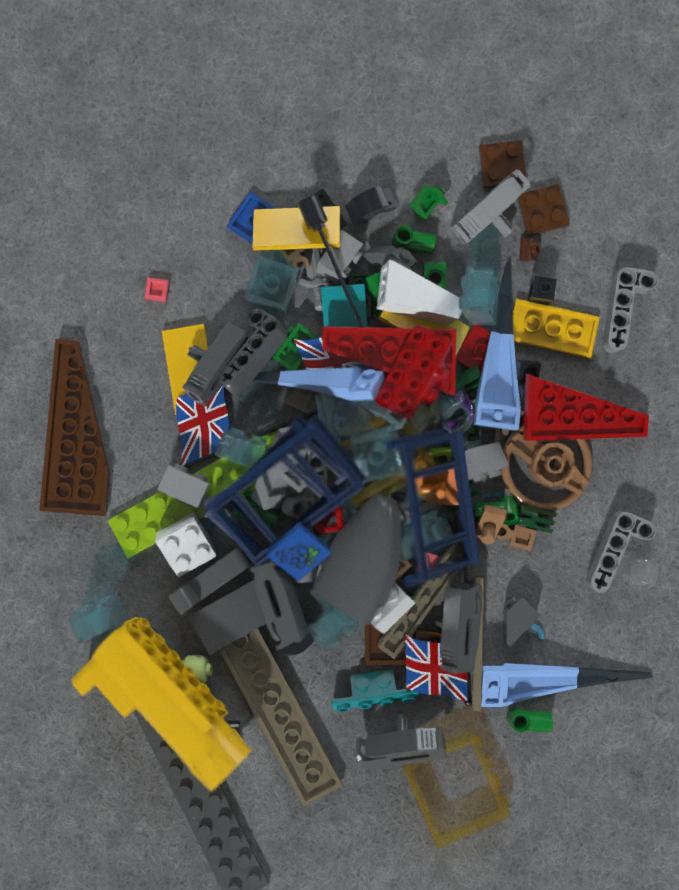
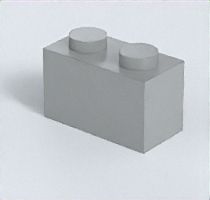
M341 230L340 247L330 249L343 279L346 280L351 273V265L353 263L357 264L363 255L361 252L363 243ZM326 251L318 262L316 272L338 285L340 282Z
M500 442L465 451L468 479H474V482L486 479L487 475L490 478L502 474L501 470L509 467Z
M177 463L175 467L168 465L157 490L200 508L212 484L207 482L208 477L197 472L195 475L187 473L188 468Z

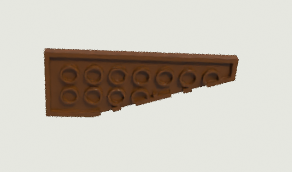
M55 339L39 511L106 516L110 470L80 343L74 340Z

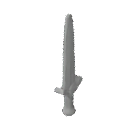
M318 248L304 249V255L308 259L310 267L306 266L307 280L301 278L299 284L304 287L314 288L316 300L314 308L317 311H323L321 287L329 283L330 280L316 272L320 260Z

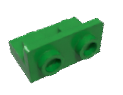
M298 324L296 327L292 325L287 331L288 338L272 357L274 361H277L288 371H295L303 361L294 339H317L315 335L301 324Z

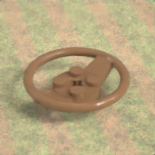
M524 423L521 424L519 430L511 433L503 447L508 465L511 451H513L528 463L527 470L538 483L545 486L560 485L570 490L571 493L559 501L550 503L531 500L523 495L515 486L510 474V468L507 467L501 470L508 491L521 504L543 510L554 511L570 505L584 492L591 477L592 454L587 440L575 439L583 455V472L581 474L575 466L574 453L568 446L561 443L525 441L522 435ZM554 460V468L549 467V462Z

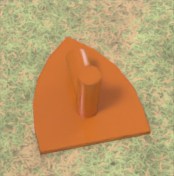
M454 469L416 479L418 497L437 505H459Z

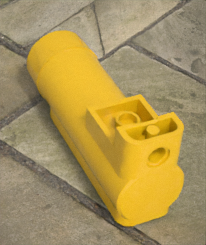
M135 617L124 622L121 627L115 630L98 646L92 658L72 677L73 686L82 696L89 693L94 687H97L124 718L138 710L190 769V772L210 792L252 751L238 732L223 719L229 713L225 709V705L210 693V689L206 684L201 683L195 677L194 671L184 665L180 660V656L165 644L164 638L154 632L150 627V623L145 618Z

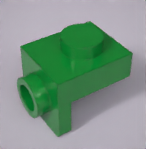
M424 185L409 205L420 218L426 220L438 203L446 206L448 201L440 187Z

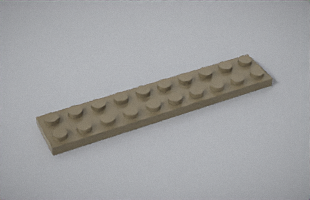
M257 628L220 649L303 807L341 787V779L260 629Z

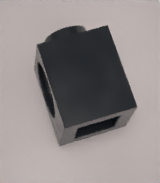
M535 276L530 281L527 301L549 305L554 301L557 279Z

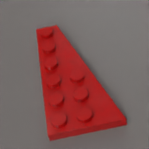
M323 327L322 350L389 373L413 328ZM430 329L452 340V345L443 360L451 367L449 377L443 382L439 391L455 396L456 329Z
M526 374L523 440L648 437L649 415Z

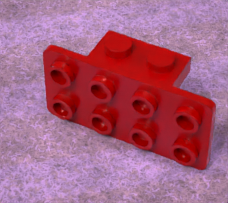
M419 324L415 325L376 396L375 403L407 420L413 418L420 403L430 407L432 402L437 399L443 382L449 377L451 367L443 360L452 345V340Z

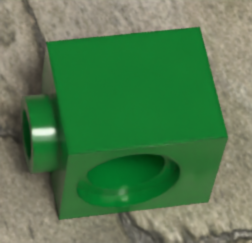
M424 263L423 278L429 280L431 276L438 277L440 283L437 285L446 290V263Z

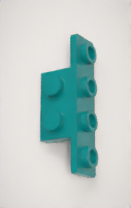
M393 669L350 675L353 697L332 699L331 704L333 710L347 712L350 708L354 707L368 709L375 704L389 706L396 701H402L403 703L413 702L416 698H419V693L410 689L396 690Z

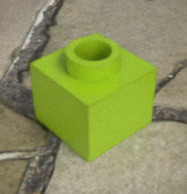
M451 445L430 449L429 458L432 466L453 461ZM446 455L447 459L441 460L439 456Z

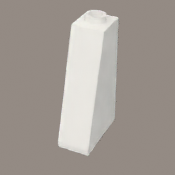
M388 260L381 268L377 309L444 325H451L459 319L462 311L459 297L395 261Z

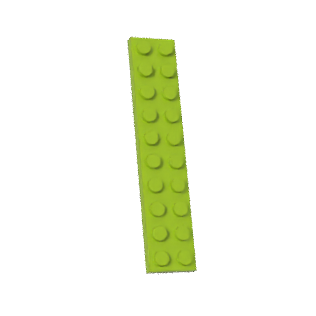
M278 430L250 442L197 471V473L208 477L207 482L212 483L204 500L210 496L215 497L240 478L271 447ZM257 480L241 491L240 494L242 495L245 491H253ZM159 492L107 521L126 557L130 558L156 544V533L193 512H195L200 520L205 517L204 514L207 509L203 507L204 501L202 506L197 508L166 493Z

